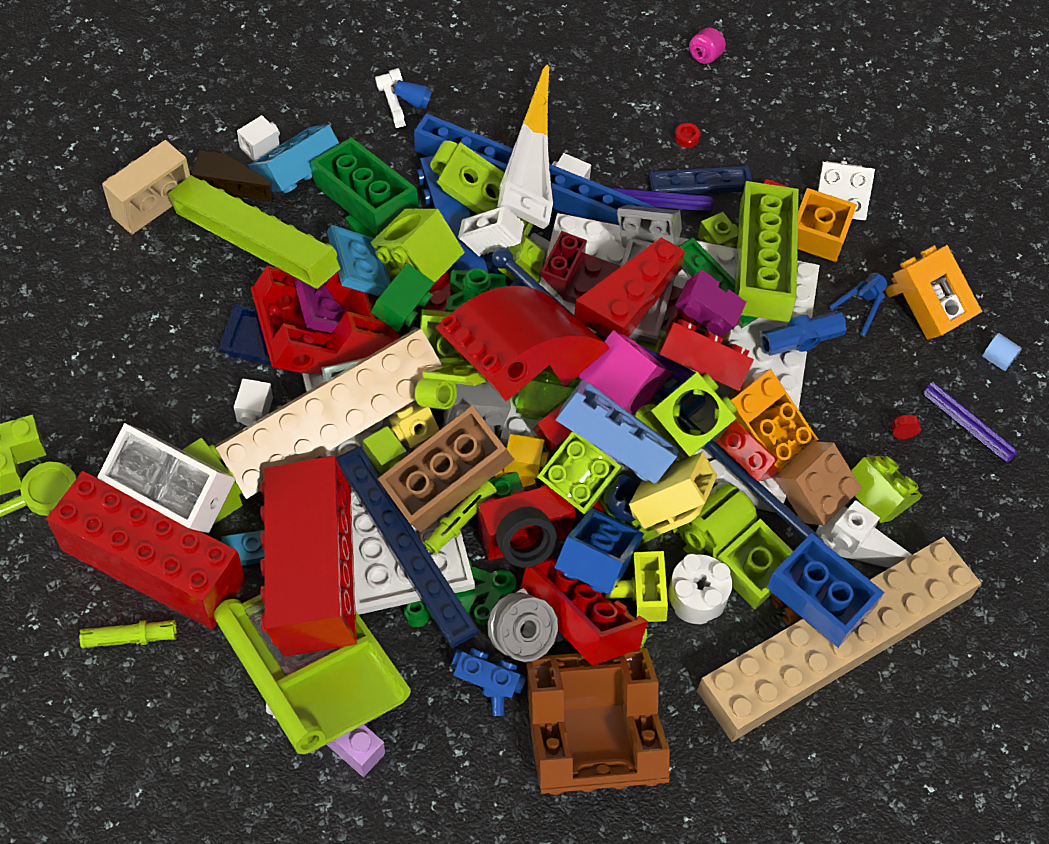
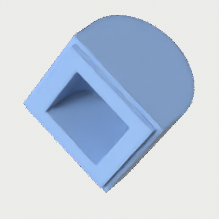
M998 333L982 357L1006 371L1019 355L1022 347Z

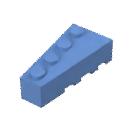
M584 378L562 405L556 421L608 453L616 461L633 469L634 473L644 481L650 480L656 484L678 455L677 447Z

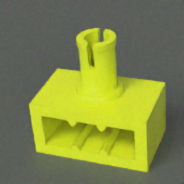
M664 551L634 552V577H631V580H620L611 594L605 592V598H632L636 605V617L640 615L648 622L667 621L668 602Z

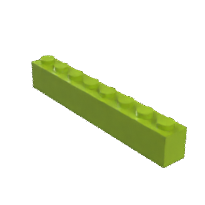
M190 175L167 193L178 215L316 289L341 269L337 260V252L330 244H324L316 240L312 235H306L298 231L293 225H287L279 221L275 216H269L261 212L256 206L252 207L244 203L240 198L228 195L224 190L209 185L205 180H199Z

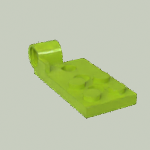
M452 141L442 142L430 163V167L434 173L440 176L437 183L442 187L443 191L477 214L497 209L501 191L499 187L504 172L461 142L459 144ZM464 173L470 174L474 179V183L468 182L464 177ZM486 188L492 189L495 192L496 198L490 197L486 193ZM520 218L524 223L523 233L528 236L534 224Z
M463 359L423 372L424 378L417 383L415 388V399L422 407L447 410L456 401V384L475 386L487 382V380L469 361Z

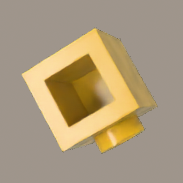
M510 434L507 450L515 460L504 468V473L511 474L517 472L519 476L538 479L537 476L539 475L540 468L543 469L548 460L549 452L543 451L545 440L538 439L533 435L520 436Z

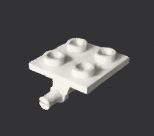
M841 161V163L823 162L818 192L857 204L852 219L866 220L875 169L847 164V161Z

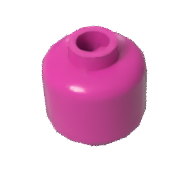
M705 28L692 38L689 49L696 61L702 64H710L723 54L726 43L723 35L717 29Z

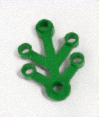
M469 560L473 579L481 582V584L475 585V589L455 594L468 615L477 598L488 595L485 603L478 605L474 610L476 623L488 625L491 611L498 601L515 591L516 578L507 570H497L489 573L475 568ZM498 581H505V583H503V584H499V583H497V582H498ZM422 601L408 603L405 606L404 614L408 625L421 627L428 622L429 612ZM414 609H421L419 612H412ZM480 613L488 614L486 617L479 616Z

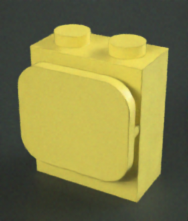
M703 451L670 465L656 484L650 480L641 481L629 506L633 517L639 520L644 529L654 525L653 529L655 532L662 534L689 523L700 514L717 478L716 472Z

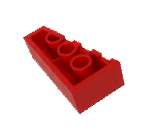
M662 237L576 299L574 317L608 338L613 330L629 337L681 271L685 250Z
M549 556L538 565L525 568L520 590L524 588L529 595L546 601L553 608L557 617L558 631L592 666L640 649L648 623L646 619L640 615L634 618L626 612L627 607L619 601L612 603L603 597L601 592L593 590L589 584H584L579 579H570L563 575L562 571L554 568L557 560L552 556Z

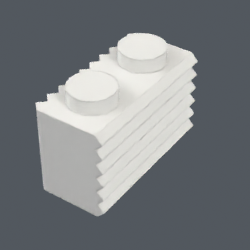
M506 205L463 219L458 238L480 257L481 254L492 253L499 247L518 245L521 242L524 223Z

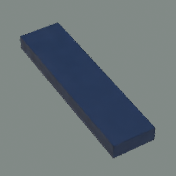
M749 165L652 171L648 174L650 191L692 195L743 192L745 182H753Z

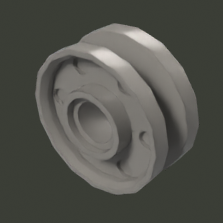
M522 592L509 594L499 600L492 609L488 620V636L493 646L502 654L523 662L534 661L545 655L554 644L558 632L557 617L553 608L546 601ZM525 622V627L523 631L520 632L521 625Z

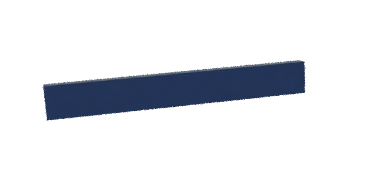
M359 446L336 457L352 491L451 649L478 635L477 627L412 525L378 480L380 475L362 447Z

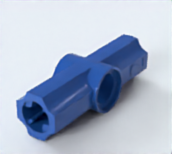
M837 311L809 318L808 315H800L790 320L787 325L761 332V347L764 353L769 356L793 349L805 352L816 347L821 341L845 335L847 331L846 320L843 314Z

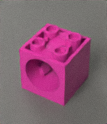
M613 330L604 341L610 349L577 377L581 380L583 378L633 415L640 407L647 405L673 372L633 339Z

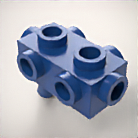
M471 648L470 652L457 649L451 667L456 668L453 676L483 687L482 694L492 697V716H504V697L512 698L514 692L520 694L527 676L516 671V664L500 659L499 664L487 659L489 654L478 649Z

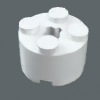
M695 554L685 556L674 569L667 593L669 604L671 603L676 615L692 624H704L720 616L732 590L730 569L726 564L711 556Z

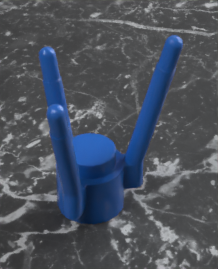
M871 273L864 281H860L856 287L831 304L829 309H835L856 293H858L859 297L862 296L867 300L874 299L875 301L860 333L864 337L880 302L885 298L883 291L887 287L886 279L879 273Z

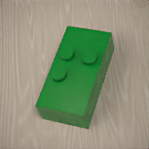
M352 137L310 161L314 185L376 236L404 209H419L417 188Z

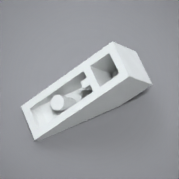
M845 506L825 526L819 525L816 534L823 539L828 547L844 558L891 568L912 555L876 528H874L873 532L854 555L847 550L839 548L829 536L837 521L848 510Z

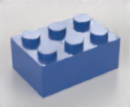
M591 508L567 536L554 568L562 571L563 575L570 579H579L589 584L597 592L611 594L634 559V552H637L645 533Z
M813 533L773 572L766 587L838 648L875 609L885 593Z

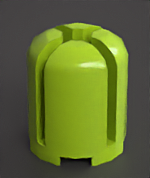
M718 483L714 485L700 514L689 523L673 529V533L679 531L681 538L687 544L683 549L688 554L707 555L717 559L726 548L756 523V508L744 491H739V487L731 483Z

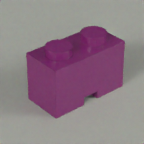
M700 270L687 280L675 306L688 317L693 318L706 327L709 332L721 337L736 327L746 301L730 289L726 292L718 287L719 281L705 271Z

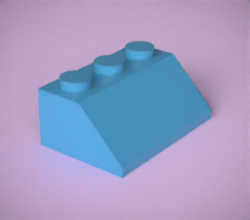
M330 125L312 126L293 136L248 166L254 172L271 181L273 192L283 191V193H287L297 187L296 182L299 180H308L313 177L310 161L340 143Z

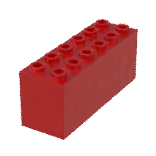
M335 455L264 468V480L260 484L264 498V506H261L260 512L265 526V532H261L260 536L262 547L265 550V558L261 559L260 563L262 574L265 577V585L261 586L260 590L262 602L265 604V613L261 614L260 618L263 632L268 633L273 646H277L284 657L357 645L351 486Z
M84 471L81 472L46 518L62 551L211 630L217 625L214 618L216 608L222 601L234 599L246 582L237 550L200 531L180 524Z

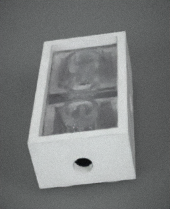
M124 423L97 477L180 524L205 533L210 532L236 479L153 434Z

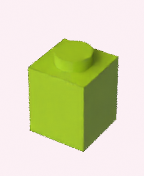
M388 426L363 439L364 452L380 476L407 456L406 449Z

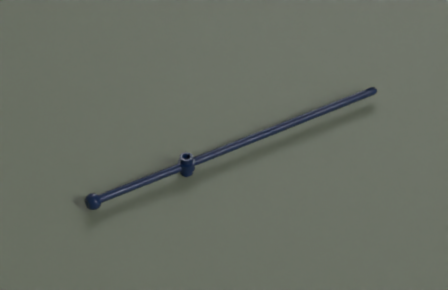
M499 247L494 251L492 262L496 267L500 269L506 268L525 286L549 294L562 305L513 260V254L510 249ZM597 332L594 333L603 341L607 339ZM658 391L652 398V401L658 405L666 397ZM680 411L677 419L684 430L689 433L690 430H700L701 434H706ZM711 440L703 446L804 539L813 533L824 542L818 534L767 488L752 478L717 443Z

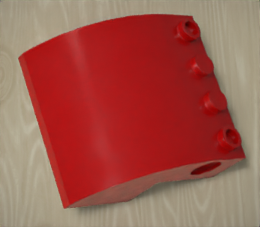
M267 265L255 285L251 287L271 366L278 369L305 374H323L322 367L368 357L399 339V335L395 330L371 314L379 297L342 286L338 272L324 283L325 287L333 295L334 300L345 310L342 314V319L332 333L306 327L292 275L279 268Z
M507 286L481 293L462 304L435 326L436 330L446 339L452 349L465 361H469L505 401L509 400L545 368L563 386H567L610 349L603 340L549 294L527 286Z

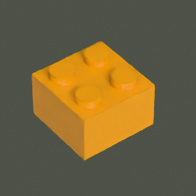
M807 188L798 210L797 249L837 262L857 204Z

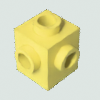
M417 402L413 405L408 404L396 411L394 416L389 418L392 425L390 430L401 444L409 448H418L428 440L427 438L440 431L430 408L422 407Z

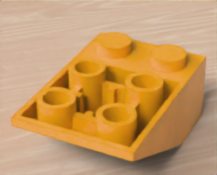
M772 369L753 374L743 382L740 391L733 390L727 395L738 409L734 413L738 417L735 421H738L777 457V462L774 464L779 469L777 473L783 470L812 441L816 442L818 440Z

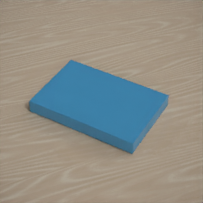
M331 225L327 230L330 245L337 252V260L341 268L338 271L341 285L380 297L391 281L385 264L377 258L376 250L370 243L374 238Z

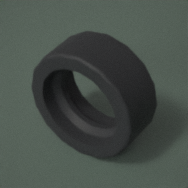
M520 507L509 512L500 521L496 530V541L503 556L512 565L521 568L533 567L544 562L552 554L556 547L557 534L550 519L542 510L534 507ZM528 525L542 527L543 531L539 540L532 546L525 549L511 547L510 541L519 529Z

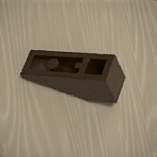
M199 150L192 172L193 177L205 180L209 185L224 190L230 196L272 202L271 181L226 154Z

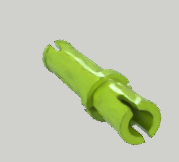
M487 481L467 496L448 517H443L439 521L440 525L423 541L424 546L432 554L437 555L453 537L457 538L461 534L460 529L478 512L479 504L490 499L497 492L496 488ZM476 498H478V501L465 514H463V511ZM455 520H457V523L444 536H442L441 534Z
M147 620L139 621V624L84 628L80 629V645L83 649L126 643L148 645L151 641L176 640L177 627L175 620L147 623Z

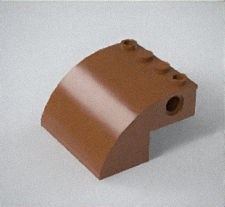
M640 648L594 666L580 653L542 656L537 660L525 662L530 726L541 794L550 793L558 795L567 791L581 790L590 792L601 788L613 787L615 789H623L627 786H655L659 783H669L670 749L658 715L659 682L647 648Z

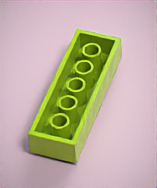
M750 181L745 182L739 210L735 294L746 301L741 315L783 322L790 321L797 295L799 189Z

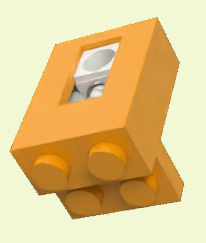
M933 245L920 252L922 257L918 260L914 256L900 264L902 269L893 273L894 277L891 279L893 284L885 289L889 298L903 293L927 340L944 335L982 312L948 245L939 249Z

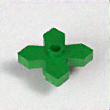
M478 268L471 269L470 271L452 270L450 289L456 294L448 297L446 312H453L462 304L481 293L505 287L506 275L487 274L486 271Z

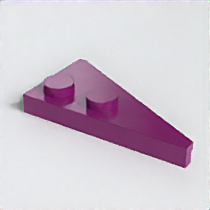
M293 276L306 327L332 333L343 317L342 314L345 311L343 307L334 300L333 295L324 284L316 289Z

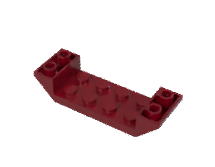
M561 231L540 275L563 300L575 304L576 299L619 269L620 266L586 254V239ZM674 285L661 330L666 332L670 322L677 323L679 319H682L697 326L695 332H698L701 324L688 317L675 306L683 289Z

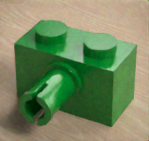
M407 263L377 299L371 314L396 332H399L404 324L409 327L418 315L415 310L418 306L424 308L433 296L429 291L435 282Z

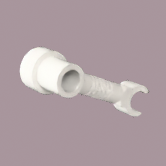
M399 68L389 70L388 74L375 77L378 90L385 91L396 128L406 126L404 114L397 96L393 94L398 79L403 81Z

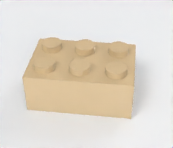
M164 140L102 183L111 216L131 235L173 206L167 193L190 176L186 157L168 141Z

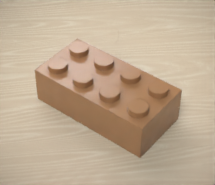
M472 405L385 472L378 480L408 522L421 533L515 459Z

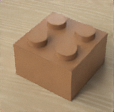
M812 441L774 477L799 518L804 523L825 526L862 489L835 443Z

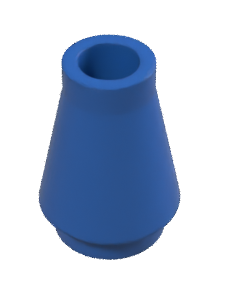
M398 79L393 94L398 95L417 109L419 107L426 109L432 90L427 89L426 85L404 82Z

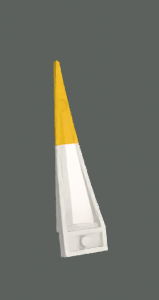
M548 65L541 72L499 187L501 191L497 205L498 208L507 205V208L514 212V215L542 229L549 225L553 206L548 156Z

